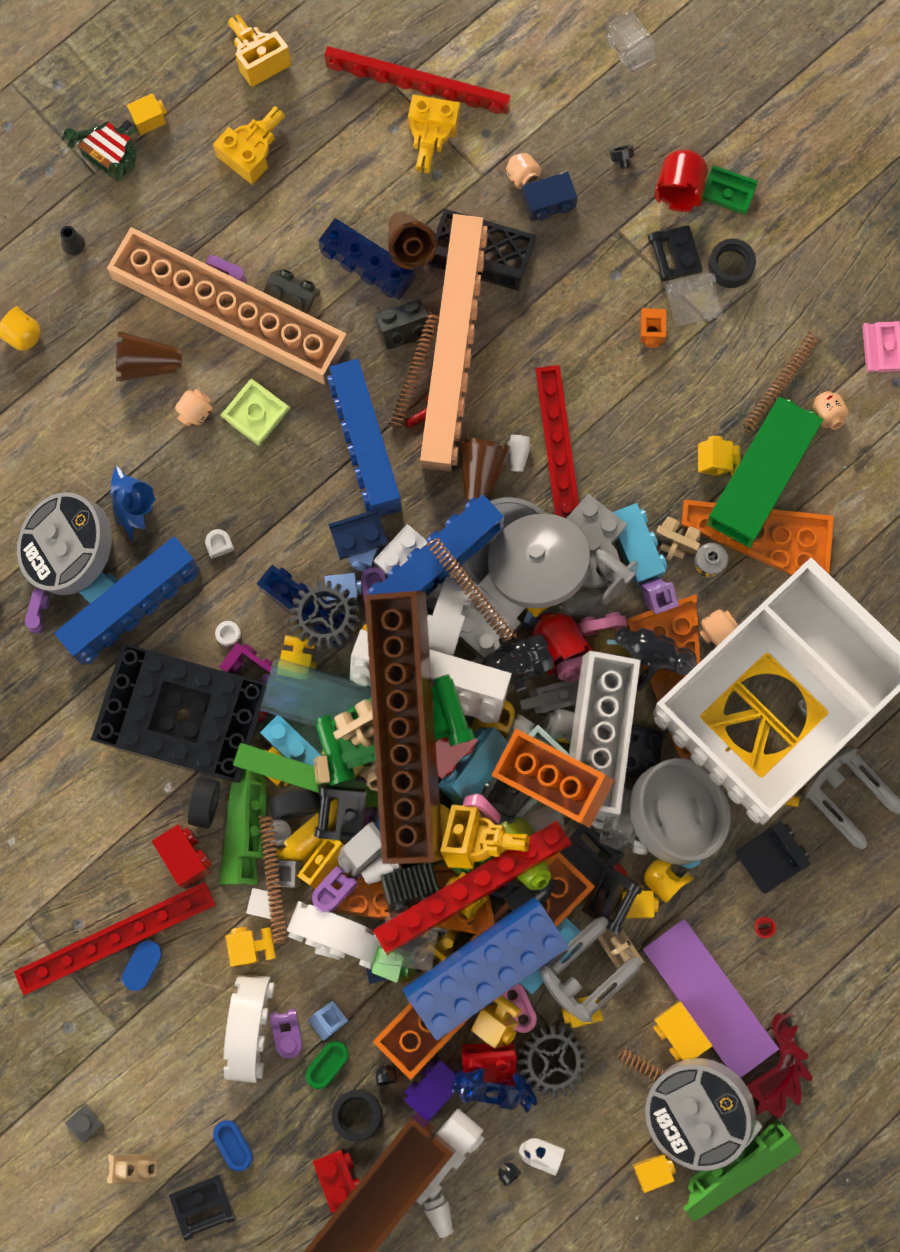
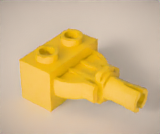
M235 15L238 22L233 17L229 19L228 25L238 36V38H235L234 44L238 48L235 55L239 70L251 88L292 65L288 46L277 31L268 35L261 33L255 27L253 32V29L246 25L240 15Z
M412 95L408 125L415 138L414 148L418 149L420 142V150L415 166L416 171L422 173L424 164V173H430L436 143L437 152L440 153L442 145L450 137L456 138L460 118L459 102Z
M274 106L262 121L253 119L248 125L240 126L234 131L228 127L213 143L216 157L253 185L268 169L266 157L269 153V145L275 139L271 132L285 118L284 113L281 110L278 111V108Z
M452 805L440 852L448 867L474 869L475 862L486 860L490 856L500 857V854L505 849L527 852L529 835L506 833L504 825H494L489 819L481 816L477 807Z

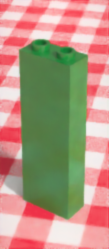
M778 397L710 513L706 525L751 549L816 436L823 419L818 417L813 411H806L798 407L789 399Z

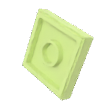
M251 378L220 416L260 447L289 412L290 407Z

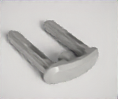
M849 747L838 752L807 782V785L804 786L802 793L803 798L810 799L854 847L865 849L868 844L865 835L820 789V786L826 780L834 789L838 787L846 778L837 769L842 764H846L889 811L900 814V799L857 755L858 749ZM859 767L876 783L877 787L859 769ZM822 802H824L839 817L840 821L823 805Z
M605 917L594 919L568 943L569 948L539 969L541 978L553 998L567 1012L582 1022H591L592 1015L640 971L642 960L639 957L628 959L581 1004L577 1003L573 998L582 989L581 985L573 977H570L563 985L560 983L557 975L606 931L608 920ZM579 943V946L561 962V959ZM613 984V987H611L597 1002H595V1000Z

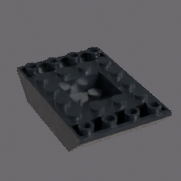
M122 643L91 741L125 753L212 778L239 783L243 769L233 766L240 743L251 745L269 684ZM182 709H187L190 711L189 720L184 723L177 720L178 712Z

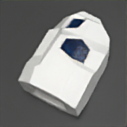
M532 1138L522 1143L518 1152L521 1159L528 1165L556 1176L565 1149L544 1140Z

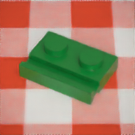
M713 165L705 184L702 200L746 215L758 181Z

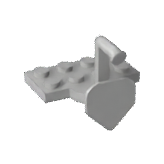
M588 494L566 519L574 523L583 532L590 549L591 566L587 579L582 586L595 589L607 586L608 589L602 597V603L607 605L624 592L636 574L638 562L634 560L626 567L619 561L617 550L612 544L627 528V524Z

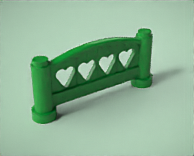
M449 674L435 678V684L432 686L435 741L447 737L451 747L475 739L473 730L468 728L453 679L450 678ZM355 706L346 711L350 712L353 720L359 718ZM331 715L316 719L317 724L315 726L325 756L327 755L331 774L329 775L331 786L355 779L354 767L375 761L374 735L372 736L373 745L370 747H365L362 743L359 746H355L351 740L345 741L343 738L336 740L333 732L338 729L335 719H332Z

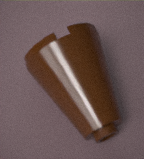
M402 211L393 214L389 220L388 250L392 260L401 268L409 270L420 265L422 267L427 265L437 250L436 237L433 230L410 214Z
M118 332L117 336L122 337V342H117L116 370L121 372V376H116V381L122 382L176 373L177 368L182 367V353H177L176 347L125 332Z
M465 437L462 438L463 494L465 500L470 501L474 497L478 499L482 495L490 500L510 453L511 446L504 444V449H502L503 446H498V442L470 438L469 441Z

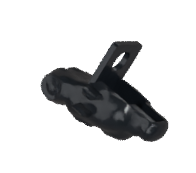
M621 627L614 635L615 642L647 666L638 678L637 691L639 692L658 669H666L681 675H687L697 666L696 654L691 649L678 647L674 639L663 634L658 635L653 630L641 628L635 632Z
M505 635L503 638L498 639L501 648L490 652L480 664L511 673L509 686L514 685L517 694L526 691L524 680L554 669L553 656L550 654L549 644L543 635L526 638L514 644H511L510 639L502 642L508 636Z

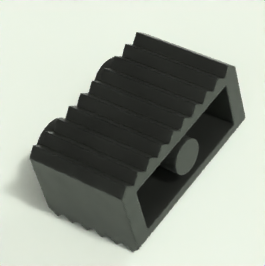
M432 862L381 875V885L389 912L403 913L411 908V906L418 904L440 890Z

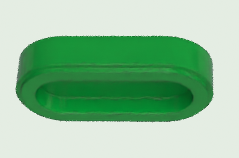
M332 1041L325 1045L306 1071V1081L309 1086L314 1089H323L331 1083L349 1057L348 1048L344 1043Z

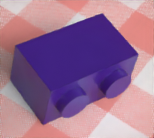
M441 1059L438 1063L432 1060L423 1071L426 1075L420 1083L414 1081L405 1091L408 1097L404 1101L428 1122L464 1082Z

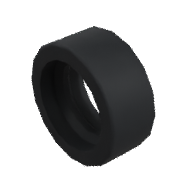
M736 238L725 239L719 242L712 250L708 262L709 274L720 286L738 288L746 284L752 277L756 265V256L752 247L745 241ZM729 251L739 253L746 260V268L740 275L731 276L725 274L718 267L719 256Z
M202 777L198 778L192 792L188 810L189 825L206 829L211 827L219 801V781Z
M311 790L284 793L269 799L271 815L274 820L297 818L319 812L318 793Z
M362 1089L350 1090L342 1094L334 1103L331 1112L332 1124L336 1132L342 1138L352 1142L364 1141L372 1137L379 1129L382 1121V1108L378 1099L370 1092ZM353 1099L365 1101L372 1109L373 1118L371 1124L362 1131L354 1132L349 1130L343 1124L341 1118L343 1107Z

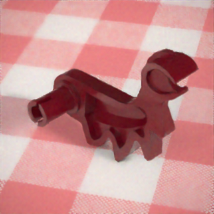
M779 1012L773 1016L771 1021L773 1036L780 1051L779 1063L746 1085L754 1101L756 1116L767 1110L774 1117L781 1118L786 1109V1097L790 1098L794 1104L801 1105L802 1091L799 1076L807 1081L813 1080L810 1072L801 1063L802 1060L808 1059L809 1055L797 1046L794 1041L798 1025L788 1027L785 1023L788 1017H794L792 1014L781 1015Z

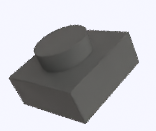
M275 861V863L279 864L275 866V868H279V871L275 873L280 875L274 878L281 880L274 884H281L280 887H301V879L297 875L302 869V861Z
M87 1104L65 1122L81 1143H84L104 1124Z

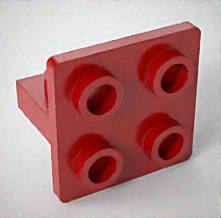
M514 1041L509 1045H503L496 1049L488 1043L461 1045L465 1090L505 1089L517 1086Z

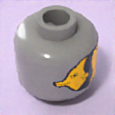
M716 543L702 545L694 558L696 571L706 578L719 576L725 570L728 563L726 550Z
M556 708L552 713L549 712L546 715L543 730L556 742L571 744L575 712Z

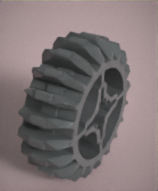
M317 581V589L313 590L312 585L308 584L307 589L309 592L307 594L302 590L298 592L302 600L293 599V603L298 608H290V613L296 615L290 618L291 624H298L293 628L295 634L302 632L299 636L300 641L303 642L309 637L307 642L309 647H312L315 641H317L318 650H322L323 643H327V647L330 650L333 648L331 643L333 641H336L338 646H342L340 639L342 636L346 640H350L351 637L346 631H356V627L351 623L359 622V617L352 614L358 613L359 608L358 606H352L356 602L355 597L347 598L350 594L348 589L340 593L341 584L338 583L332 589L331 581H327L326 587H322L321 581ZM320 597H332L340 603L325 604ZM313 601L315 611L309 616L308 620L304 621L305 610ZM319 606L328 614L330 625L321 617ZM345 609V619L342 625L336 629L334 619L340 615V611ZM312 626L314 628L318 626H323L328 630L329 633L318 634L311 631L309 628Z
M550 1025V1033L546 1034V1030L542 1026L540 1027L542 1036L538 1037L532 1031L530 1035L534 1041L531 1043L529 1040L524 1039L523 1043L529 1046L528 1051L519 1049L520 1054L526 1055V1060H518V1064H526V1069L520 1070L519 1073L520 1075L529 1073L530 1077L524 1083L528 1085L534 1081L536 1084L532 1088L533 1092L538 1091L541 1086L543 1087V1097H546L548 1089L552 1090V1097L557 1098V1090L561 1089L562 1095L565 1097L568 1095L565 1087L569 1086L572 1091L577 1090L573 1084L575 1079L581 1084L584 1082L578 1074L579 1072L588 1073V1069L582 1068L581 1063H589V1058H581L580 1054L586 1053L588 1050L586 1047L578 1049L577 1046L583 1041L581 1038L576 1039L574 1042L571 1040L575 1035L574 1031L571 1030L565 1036L564 1026L560 1027L558 1034L555 1033V1025ZM556 1038L562 1040L560 1045L552 1052H547L538 1046L547 1039ZM568 1046L574 1052V1070L569 1068L563 1061V1056ZM561 1050L558 1055V1062H560V1065L565 1070L554 1066L553 1069L549 1068L547 1073H545L548 1069L549 1061L546 1060L547 1058L542 1053L548 1056L551 1054L553 1057V1054H558ZM533 1052L540 1056L544 1062V1067L538 1077L532 1068L531 1059ZM554 1071H560L569 1077L561 1083H545L546 1079Z

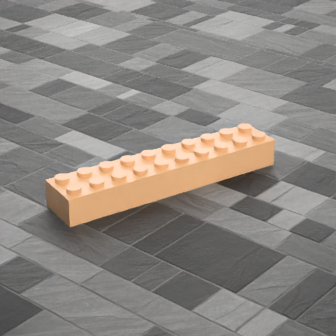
M453 214L420 458L423 469L452 472V465L457 466L459 451L458 447L455 446V442L461 440L462 422H458L459 417H464L465 397H462V392L467 393L468 373H465V368L470 369L472 357L471 348H468V345H473L475 324L471 322L477 319L478 299H475V296H480L481 275H478V272H483L484 251L481 248H486L488 226H483L482 217Z
M132 227L107 267L113 280L324 385L328 381L327 376L331 375L330 366L337 365L348 345L346 333Z

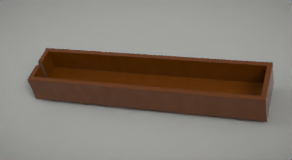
M416 1112L304 1252H375L454 1155L456 1150L440 1138L438 1134L436 1136L433 1133L435 1127Z

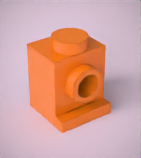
M642 308L639 317L640 343H645L647 348H657L660 344H664L666 339V309ZM654 329L656 332H648V330Z

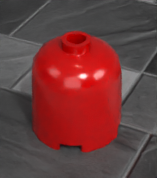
M690 149L671 152L663 162L655 187L654 197L656 201L661 203L662 200L669 205L670 210L677 212H691L693 207H700L708 172V166L704 158Z
M546 612L538 618L539 622L531 630V637L543 635L549 644L548 648L553 656L554 669L546 672L548 676L552 672L555 676L558 675L556 667L559 663L593 651L575 620L566 613L552 614V612Z

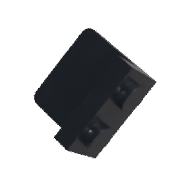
M632 724L625 776L639 778L646 770L660 763L663 740L661 731Z
M781 821L736 851L737 858L762 893L770 892L799 871L811 865L808 860L810 855L802 845H797L793 839L795 836L793 830L787 823L783 825Z

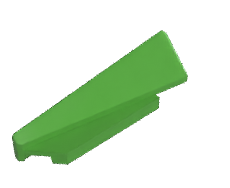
M243 769L239 783L231 782L219 879L220 885H258L256 859L265 856L262 854L265 851L262 849V846H264L261 843L263 839L260 838L264 834L260 833L263 829L259 828L262 824L259 823L261 819L258 816L261 814L262 817H266L267 781L263 775Z
M776 1118L760 1136L756 1135L750 1144L745 1147L743 1152L733 1162L719 1169L701 1170L689 1181L688 1189L690 1196L688 1204L684 1205V1210L693 1221H697L799 1154L801 1148L788 1130Z

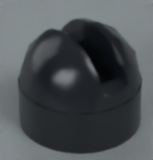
M381 1065L375 1073L376 1085H388L397 1082L395 1069L391 1065Z
M510 1162L504 1163L508 1168L506 1171L501 1167L498 1170V1177L505 1187L521 1175L518 1167Z

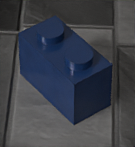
M568 171L522 185V198L530 221L536 219L542 221L549 218L552 214L559 212L561 214L568 213L577 205V194Z

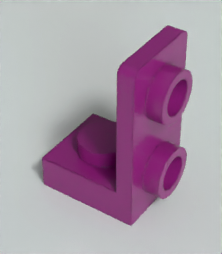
M236 643L219 666L221 671L237 674L245 663L243 659L247 658L269 675L277 679L279 678L277 675L278 671H276L278 666L267 658L264 661L255 656L258 652L247 644L242 647Z

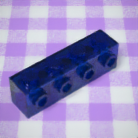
M334 218L318 240L320 252L329 260L334 258L341 263L340 265L350 273L354 271L359 274L365 283L371 286L374 284L381 288V292L389 298L395 297L400 301L416 279L415 268L411 270L401 268L392 260L387 250Z
M273 564L256 583L263 594L288 613H290V608H298L293 603L294 598L302 600L298 592L300 590L306 594L309 592L304 583H296L291 579L293 576L282 567L278 569ZM320 597L323 603L330 604L325 599ZM313 601L305 610L304 621L308 620L309 616L315 611ZM319 606L321 617L330 625L328 614ZM341 612L334 619L336 629L342 625L345 619V615ZM312 626L309 628L318 634L329 633L323 626L315 628ZM342 636L340 639L343 645L346 639ZM336 641L331 642L335 649H340L341 646H338Z

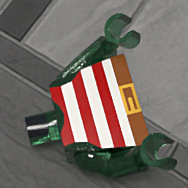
M125 120L119 128H116L110 122H104L102 125L86 130L75 131L70 128L64 130L62 140H69L68 147L74 148L77 143L82 156L115 181H121L124 175L135 169L137 152L135 144L130 137L137 129L130 121Z

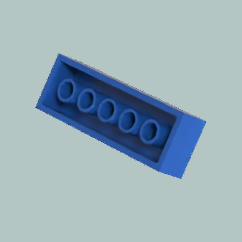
M359 359L330 366L331 375L327 376L332 398H336L334 399L339 421H342L341 426L346 444L351 443L347 446L353 467L358 465L354 469L359 489H365L361 493L366 512L377 509L379 517L402 511L400 494Z
M484 495L478 499L476 497L472 498L464 506L466 510L459 516L457 514L451 516L446 521V527L442 531H435L426 539L427 544L434 539H440V543H443V547H447L446 551H450L449 555H453V559H456L459 567L503 530L504 516ZM438 541L430 546L426 544L421 549L417 547L408 554V560L402 566L397 564L388 572L387 575L389 577L382 583L378 581L368 590V595L426 591L427 597L437 588L438 583L442 584L446 577L451 576L449 572L455 569L457 565L453 566L449 571H445L454 561L445 567H442V565L451 557L439 563L447 553L436 559V556L442 553L444 549L440 550L436 555H433V552L439 549L441 545L429 551Z
M173 536L54 634L82 665L90 664L99 657V652L105 647L110 648L115 645L122 633L133 630L139 624L138 620L143 616L153 614L159 608L158 604L164 599L169 600L178 593L180 586L184 583L189 584L196 579L200 569L193 557L177 538Z
M532 897L402 990L437 1041L569 948V946L542 905Z

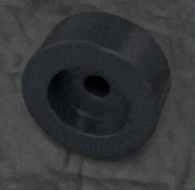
M623 145L609 151L611 161H619L620 169L630 167L628 159L635 156L633 145Z

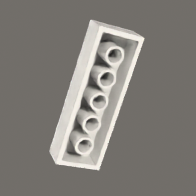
M407 524L373 560L374 566L382 570L385 577L388 578L387 574L397 564L402 566L408 560L407 556L417 547L421 549L427 542ZM460 569L455 571L449 578H452V576L458 573ZM461 573L458 577H456L455 580H457L459 577H461V576L463 575V573ZM475 583V586L479 587L478 591H482V594L485 595V598L488 599L494 610H497V614L501 615L500 618H503L507 626H510V630H513V634H516L520 629L521 622ZM436 589L426 597V605L433 610L438 600L434 598ZM479 593L475 594L472 599L478 596ZM480 597L474 603H470L458 641L484 661L490 652L501 648L498 641L499 636L507 631L508 628L504 629L500 634H496L505 624L501 625L497 630H493L502 620L492 627L490 624L498 616L487 623V620L495 612L484 619V616L492 608L485 614L480 615L489 606L488 604L482 610L477 611L478 607L486 602L485 600L477 607H474V604L482 599Z
M361 629L351 654L349 680L354 681L360 686H371L367 631ZM429 649L432 686L435 684V678L449 674L450 678L454 681L464 715L476 717L485 723L494 722L498 724L507 696L511 673Z
M589 651L582 657L569 756L615 780L597 814L614 817L620 815L640 660Z

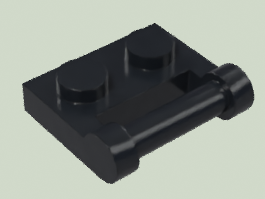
M689 225L662 232L655 231L647 236L649 244H652L660 269L659 277L661 282L702 273L703 268ZM667 241L675 269H669L662 242Z
M329 784L319 785L318 794L321 795L318 826L315 827L314 836L321 839L350 841L363 827L366 789L335 787ZM331 797L339 798L336 829L328 827Z
M583 824L568 838L571 845L560 851L593 885L596 884L605 865L614 867L625 855L620 849L617 851L592 826L589 828ZM583 834L589 837L610 857L606 863L580 839Z
M605 865L582 911L593 919L605 917L608 920L607 929L620 934L624 928L622 924L637 894L640 895L644 887L612 866ZM625 887L628 891L612 920L609 917Z
M220 1174L169 1194L185 1241L192 1239L193 1235L222 1223L227 1222L230 1224L236 1221L234 1210L230 1204ZM221 1204L223 1212L193 1224L188 1223L187 1217Z

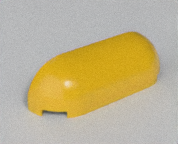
M336 798L330 803L328 827L331 829H336L339 801ZM319 812L283 842L285 845L275 851L279 860L302 861V866L307 863L324 840L314 836L315 827L318 826Z

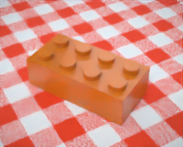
M515 729L491 775L589 828L615 781L607 775L518 729Z

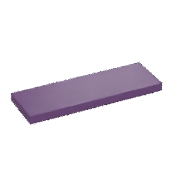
M685 919L642 949L672 993L683 1004L712 1044L713 1050L723 1064L740 1078L779 1050Z

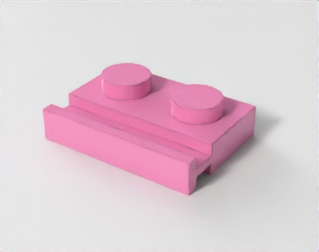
M900 321L876 322L875 324L864 323L862 330L866 373L873 371L899 372Z

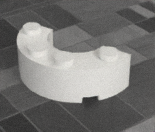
M446 577L444 584L438 583L434 598L438 600L433 615H427L429 649L454 656L472 598L468 599V596L474 590L465 595V592L472 588L473 585L469 586L465 591H461L467 583L458 587L461 581L455 583V579Z
M300 901L296 905L287 928L289 938L300 942L306 938L305 944L320 949L321 945H325L331 948L329 953L343 959L345 954L360 959L359 965L371 970L377 948L382 947L372 929L330 912H319L314 906L306 905Z
M239 974L237 976L235 986H238L237 993H232L225 1036L224 1059L228 1060L227 1067H224V1078L226 1080L257 1083L258 1078L262 1079L264 1063L260 1062V1052H263L265 1036L261 1035L262 1024L266 1025L268 1020V1009H266L268 998H273L275 983L270 982L271 977Z
M457 1109L437 1132L438 1136L456 1152L416 1200L420 1205L428 1197L433 1200L442 1189L439 1183L453 1167L457 1170L466 1159L465 1153L475 1151L484 1140V1137L481 1136L483 1129L460 1109Z

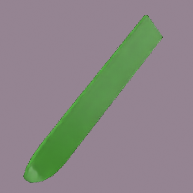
M240 743L233 766L318 793L319 785L321 784L316 783L314 766ZM352 779L333 785L335 787L366 789L365 807L379 806L378 792L371 790L364 782Z

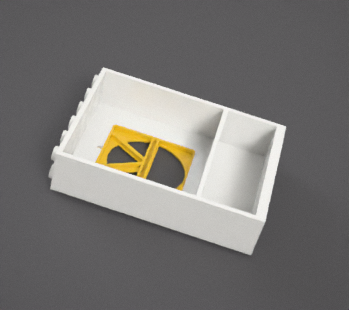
M810 558L656 704L653 712L655 718L653 720L662 730L667 729L673 735V741L680 748L683 749L685 747L692 754L690 756L691 759L699 767L704 766L710 772L709 777L718 786L722 784L729 791L727 794L736 804L741 803L748 810L746 814L755 823L760 822L764 825L900 693V642L820 565ZM760 674H774L782 676L795 684L801 691L807 708L806 722L800 736L796 738L741 682ZM732 691H735L752 708L751 710L730 715L724 714L726 701ZM761 718L754 748L751 753L738 747L731 740L725 729L728 725ZM771 726L789 746L780 752L765 755L763 751Z

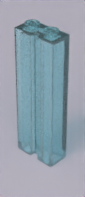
M276 658L272 664L260 710L316 727L317 718L331 715L332 719H334V717L346 712L359 702L371 698V686H360L347 678Z

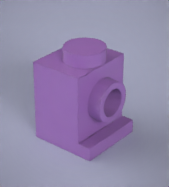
M655 577L640 583L645 604L653 613L659 614L679 606L672 582L665 583L661 578Z

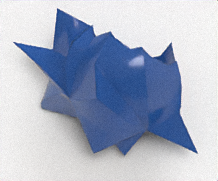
M116 465L109 493L112 496L116 525H123L133 542L134 527L145 529L143 516L152 510L151 506L156 499L153 494V488L148 483L126 476Z

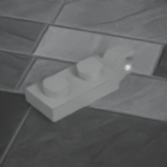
M579 679L571 683L564 681L536 688L535 691L530 692L531 698L519 701L521 713L535 710L536 715H543L552 712L556 708L566 709L576 706Z

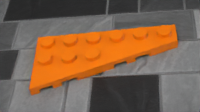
M693 500L683 501L681 526L686 529L689 526L701 531L702 536L790 575H793L810 558L828 574L830 572L834 516L773 509L750 549L706 525L716 503Z
M697 594L678 600L679 606L659 614H655L650 610L626 619L628 630L637 632L641 628H647L655 631L658 635L663 634L675 640L678 647L691 649L696 654L697 665L700 663ZM642 664L643 669L645 670V669L647 668V666H645L644 664ZM658 669L649 680L656 702L658 703L686 675L666 669ZM668 731L678 758L691 759L690 756L692 754L685 747L683 749L680 748L673 741V735Z
M447 865L433 867L440 890L446 886L453 876H459ZM364 878L354 879L358 882L357 887L333 911L388 921L399 915L395 911L389 912L381 881L368 885ZM338 883L333 885L336 890L342 887ZM487 895V901L470 919L462 912H459L434 928L474 934L483 933L495 924L490 895Z

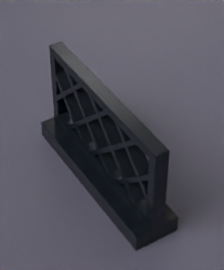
M444 209L435 233L437 245L444 238L448 237L450 240L451 230L445 224L447 218L453 219V214H465ZM483 220V226H488L487 240L491 246L482 250L484 254L495 251L499 259L489 261L484 257L483 272H478V275H481L482 281L519 291L536 235ZM498 232L503 234L506 239L495 243L491 235ZM522 239L529 241L527 247L518 250L514 241ZM509 244L514 252L503 257L499 248ZM437 246L434 257L427 265L446 270L449 247ZM517 257L521 263L520 269L510 267L507 261Z

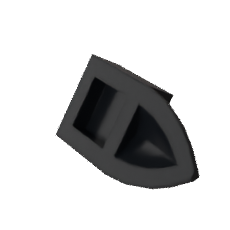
M550 879L548 885L541 890H530L523 885L505 897L504 900L511 911H514L532 897L542 905L551 895L555 880Z

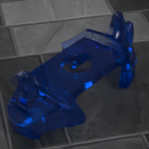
M485 1068L467 1073L460 1070L455 1075L452 1083V1092H457L463 1103L477 1101L500 1105V1108L514 1110L520 1104L526 1113L530 1112L531 1104L537 1105V1098L531 1089V1083L527 1084L526 1080L516 1073L512 1076L516 1083L515 1087L485 1082L482 1080L486 1071ZM500 1091L498 1097H489L487 1093Z

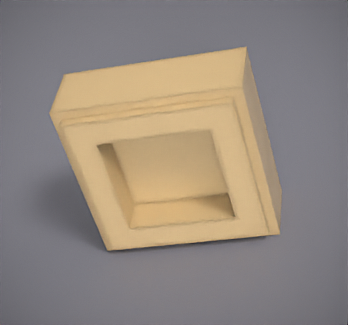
M327 755L314 758L316 783L325 784L330 782Z

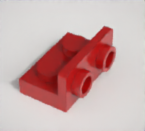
M343 1149L312 1161L331 1213L338 1210L360 1182L359 1178L354 1180L351 1169L355 1168L350 1153L345 1154Z

